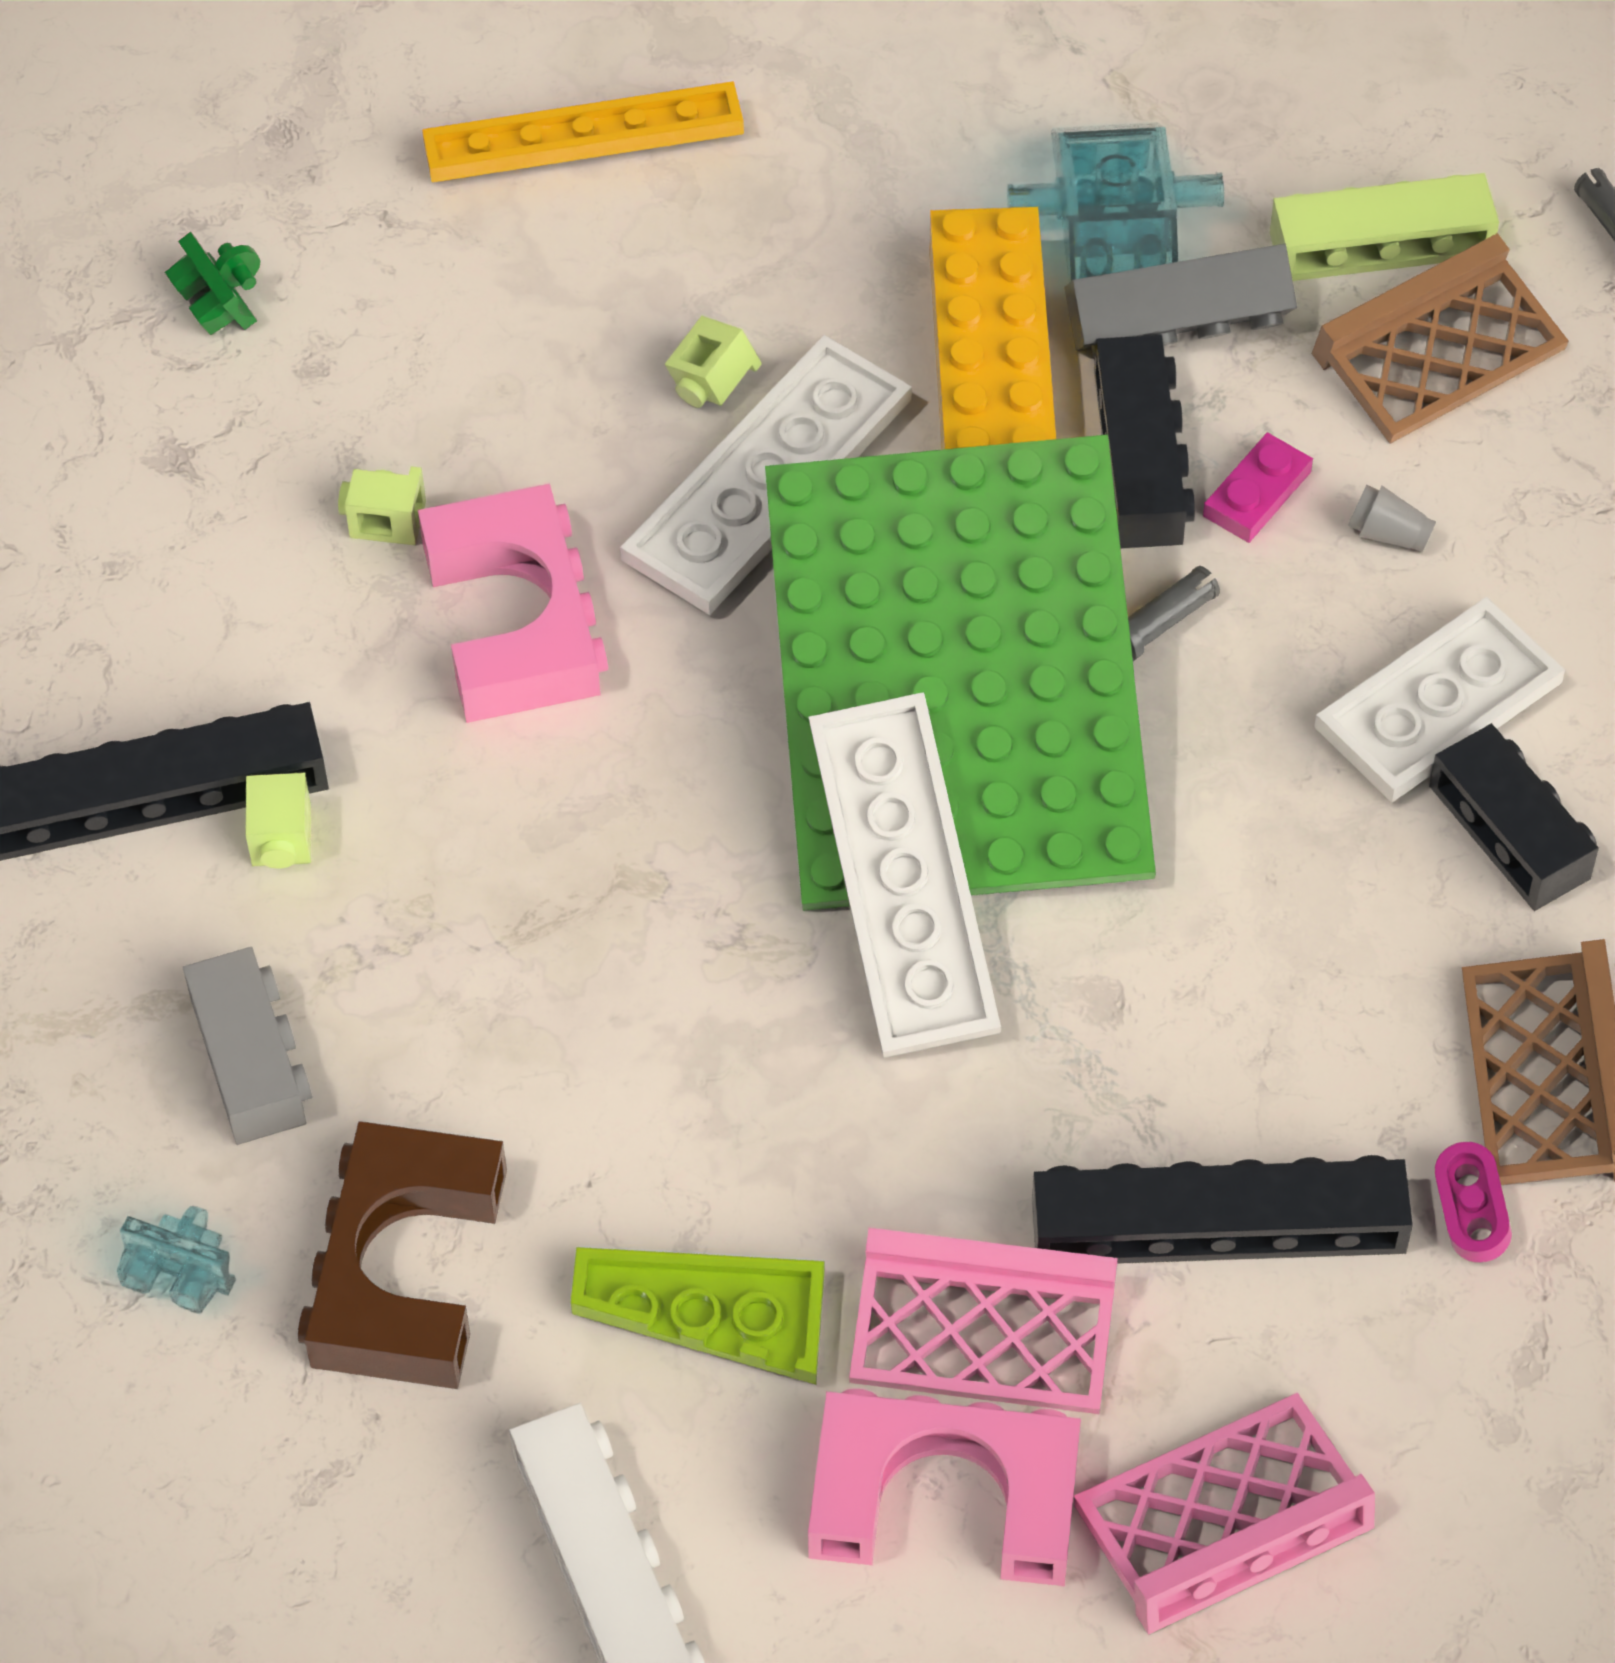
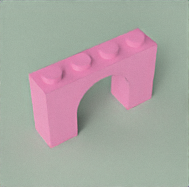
M550 483L418 510L422 545L433 587L493 575H511L531 581L539 586L550 598L543 613L532 623L519 630L451 644L455 679L466 723L601 695L599 672L608 671L606 652L601 637L591 639L588 627L596 625L591 596L589 592L579 594L576 582L584 581L579 551L577 547L567 549L565 538L572 536L568 510L565 503L555 504Z
M848 1389L842 1393L826 1391L808 1528L809 1559L873 1565L880 1502L889 1481L899 1470L915 1460L933 1455H951L972 1461L985 1469L998 1483L1005 1498L1007 1511L1000 1579L1065 1586L1081 1418L1067 1417L1064 1413L1053 1409H1038L1031 1413L1006 1411L1002 1407L988 1402H976L968 1406L941 1404L932 1397L922 1395L910 1396L902 1400L878 1397L873 1392L864 1389Z

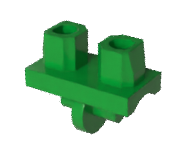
M192 232L181 238L178 242L186 252V255L164 273L186 301L207 285L210 287L211 290L189 306L190 311L200 325L212 335L234 319L244 330L257 322V319L235 289V287L241 286L244 290H250L256 285L257 281L254 276L260 268L261 261L255 250L248 245L233 247L231 243H224L218 248L220 257L216 261L210 252H206Z

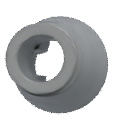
M1366 484L1348 526L1359 530V537L1409 549L1413 548L1423 552L1436 521L1427 518L1425 514L1381 485L1380 490Z

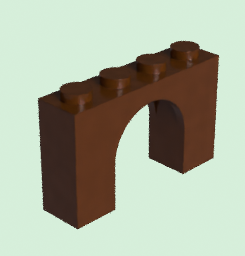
M358 1121L353 1144L344 1143L340 1155L339 1178L344 1179L340 1197L332 1196L327 1207L325 1231L326 1233H331L327 1251H318L314 1259L312 1287L317 1288L313 1307H303L299 1320L298 1342L306 1345L311 1368L458 1389L471 1334L466 1305L403 1297L389 1293L371 1282L362 1271L361 1265L364 1254L376 1235L390 1224L407 1217L434 1215L495 1224L507 1174L503 1141Z

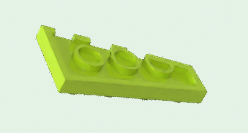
M576 1247L570 1302L573 1315L816 1385L825 1261Z

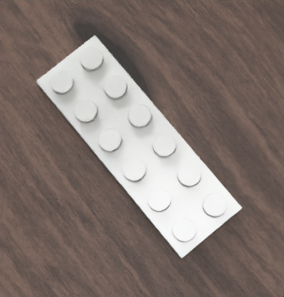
M823 335L620 547L621 561L706 614L711 615L772 550L765 466L859 457L912 400V386Z
M924 692L810 716L811 733L883 1058L1001 1033L1000 1020Z

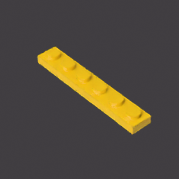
M734 81L426 128L422 129L431 183L742 135L744 134V120Z

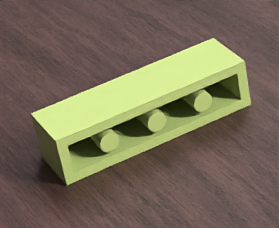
M1485 173L1452 175L1446 178L1412 182L1401 181L1387 185L1362 188L1350 187L1337 191L1294 194L1287 197L1273 198L1270 237L1272 245L1286 243L1292 281L1438 264L1495 235L1498 232L1499 219Z

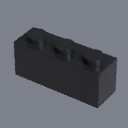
M1492 723L1435 754L1429 787L1533 911L1538 910L1591 879L1599 849L1593 833L1583 822L1575 821L1561 804L1560 797L1555 788L1548 781H1541L1527 765L1520 747L1513 740L1505 739Z

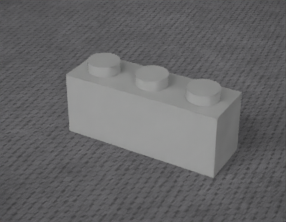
M252 946L183 966L190 999L236 1145L307 1124L302 1101L311 1099L312 1094L303 1064L291 1066L286 1052L296 1049L287 1015L275 1017L270 1003L280 1000L271 966L259 968Z

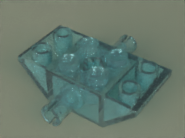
M1157 122L1052 128L1051 137L1056 170L1055 183L1007 184L1008 208L1038 207L1039 216L1056 215L1057 220L1062 221L1069 283L1075 279L1178 262L1177 208L1224 206L1222 172L1175 176L1174 171H1171L1166 128Z

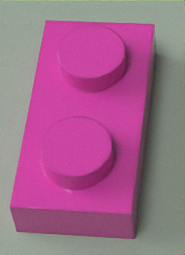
M1267 432L1204 503L1203 517L1250 543L1311 473L1313 458Z

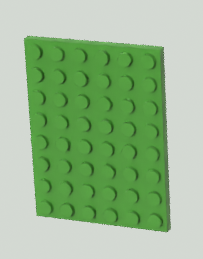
M1108 434L765 466L803 911L850 907L809 717L923 692L971 896L1155 879L1156 869Z

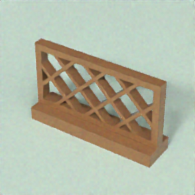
M1498 233L1321 326L1311 354L1323 370L1330 366L1333 367L1390 444L1566 349L1569 340L1506 260L1510 248ZM1501 281L1513 297L1512 307L1509 308L1481 301L1483 290ZM1475 294L1474 299L1468 298L1469 296ZM1447 308L1470 312L1471 317L1468 331L1439 325L1440 312ZM1483 315L1508 321L1506 339L1502 340L1475 333L1478 316ZM1431 317V321H1430V322L1424 321V320H1426V319H1428V318ZM1516 324L1537 328L1547 342L1537 347L1513 342ZM1409 331L1428 336L1424 355L1394 348L1396 335ZM1435 338L1465 345L1462 364L1431 357ZM1387 341V345H1386V346H1385V345H1381V343ZM1476 347L1503 354L1501 366L1493 371L1469 366L1472 348ZM1360 354L1384 359L1380 378L1359 374L1349 360ZM1510 356L1517 357L1510 361ZM1391 361L1421 368L1418 387L1387 380ZM1429 370L1459 377L1457 390L1448 395L1426 390ZM1467 379L1472 380V382L1466 385ZM1384 394L1415 401L1413 414L1395 422L1382 405ZM1422 403L1429 404L1428 406L1422 408Z
M1605 939L1581 942L1582 952L1462 967L1484 1143L1495 1159L1501 1185L1613 1172L1615 1182V1002ZM1572 973L1574 987L1559 1004L1535 989L1546 976ZM1503 982L1516 992L1497 1011L1478 998L1476 985ZM1526 998L1550 1013L1533 1033H1530L1509 1019ZM1575 1003L1577 1005L1578 1016L1569 1011L1575 1005ZM1480 1015L1489 1020L1483 1028ZM1559 1021H1562L1581 1034V1040L1566 1056L1542 1041ZM1499 1028L1523 1043L1506 1063L1484 1049V1045ZM1533 1050L1557 1065L1540 1086L1516 1071ZM1583 1055L1586 1069L1577 1064ZM1487 1067L1496 1072L1490 1081L1488 1079ZM1567 1073L1589 1087L1587 1095L1574 1109L1550 1094ZM1507 1080L1530 1095L1513 1116L1491 1102V1097ZM1541 1103L1564 1118V1121L1547 1140L1523 1124ZM1591 1108L1593 1122L1584 1117ZM1494 1120L1503 1125L1497 1134L1495 1132ZM1576 1126L1596 1140L1598 1154L1571 1157L1557 1146ZM1514 1133L1538 1149L1526 1163L1500 1166L1498 1151Z

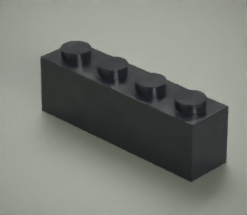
M1162 335L1096 339L1094 379L1102 435L1108 434L1120 549L1183 545L1185 522H1194L1195 501L1193 489H1183L1182 477H1188L1189 460L1187 445L1177 444L1176 433H1182L1180 400H1171L1170 390L1176 389L1174 356L1165 357Z

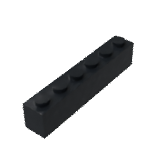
M310 702L296 705H278L268 711L240 717H222L212 723L184 729H166L147 737L123 742L109 741L91 749L67 754L54 753L35 761L11 766H0V861L246 808V776L305 773L309 794L329 790L323 754Z
M1378 1155L1363 1156L1354 1161L1326 1162L1316 1157L1298 1159L1293 1163L1264 1164L1259 1160L1245 1159L1231 1165L1202 1166L1197 1162L1184 1161L1175 1163L1170 1167L1141 1168L1135 1164L1123 1163L1108 1169L1079 1170L1073 1166L1063 1165L1052 1167L1047 1171H1034L1032 1212L1035 1248L1118 1258L1117 1264L1407 1254L1413 1226L1405 1159L1387 1160L1385 1157Z

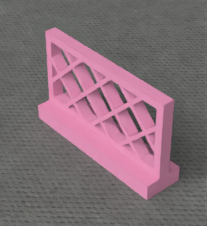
M876 1228L868 1229L865 1251L866 1261L849 1375L850 1383L1100 1414L1118 1258ZM877 1277L903 1280L916 1297L889 1317L874 1298ZM918 1282L931 1283L933 1285L924 1291ZM949 1286L966 1288L978 1305L951 1325L931 1299ZM980 1290L995 1291V1293L986 1299ZM1010 1294L1027 1295L1040 1313L1013 1332L995 1310L994 1306ZM1042 1297L1058 1300L1048 1306ZM1073 1301L1100 1304L1097 1325L1077 1340L1056 1316L1058 1312ZM924 1305L944 1331L916 1351L896 1325ZM873 1311L881 1323L870 1331ZM986 1313L1006 1339L978 1358L959 1335V1332ZM1048 1321L1068 1347L1041 1366L1021 1340ZM888 1331L908 1355L905 1360L891 1370L865 1367L867 1347ZM951 1339L971 1365L953 1378L937 1377L923 1359ZM1095 1340L1092 1360L1083 1348ZM1013 1347L1033 1373L1016 1386L1001 1385L987 1370L986 1366ZM1076 1355L1091 1374L1089 1396L1061 1392L1048 1374ZM916 1365L923 1375L905 1372ZM978 1373L984 1382L969 1381V1379ZM1040 1381L1047 1390L1033 1389L1031 1387Z
M1295 1393L1074 1495V1506L1133 1598L1136 1616L1149 1635L1373 1529L1375 1492L1362 1474L1354 1476L1300 1395ZM1291 1418L1295 1420L1304 1433L1299 1448L1266 1440L1269 1428ZM1311 1445L1316 1452L1309 1451ZM1226 1448L1250 1453L1243 1474L1211 1467L1213 1455ZM1260 1456L1294 1463L1287 1485L1253 1477ZM1304 1466L1330 1472L1338 1485L1321 1493L1297 1487ZM1170 1474L1194 1479L1187 1500L1154 1493L1157 1481ZM1204 1481L1238 1489L1231 1511L1197 1503ZM1248 1492L1282 1500L1278 1513L1268 1518L1260 1519L1241 1514ZM1114 1500L1138 1505L1130 1527L1103 1520L1096 1508ZM1148 1508L1181 1515L1174 1538L1141 1530ZM1191 1519L1225 1526L1221 1540L1208 1546L1185 1541ZM1117 1540L1125 1542L1123 1548L1120 1547ZM1135 1545L1167 1552L1168 1556L1165 1565L1139 1577L1130 1562Z

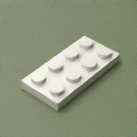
M1485 597L1316 714L1314 728L1393 803L1431 776L1435 754L1491 723L1496 728H1499L1560 685L1563 681L1565 669L1489 598Z

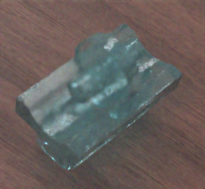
M195 1205L190 1206L181 1219L165 1214L161 1218L159 1227L127 1216L120 1229L125 1249L117 1268V1274L120 1284L125 1288L142 1294L149 1293L159 1273L164 1272L176 1277L169 1290L171 1301L180 1308L201 1314L216 1292L229 1295L236 1282L235 1275L229 1273V1252L219 1249L222 1234L206 1229L208 1212L204 1208Z

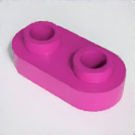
M1475 1142L1455 1143L1447 1147L1439 1155L1435 1164V1178L1450 1242L1455 1252L1462 1258L1472 1262H1488L1502 1255L1508 1248L1512 1238V1229L1497 1165L1492 1153L1486 1147ZM1468 1174L1478 1177V1180L1469 1186H1463L1458 1183L1461 1177ZM1485 1228L1491 1231V1234L1484 1240H1474L1470 1237L1477 1229Z

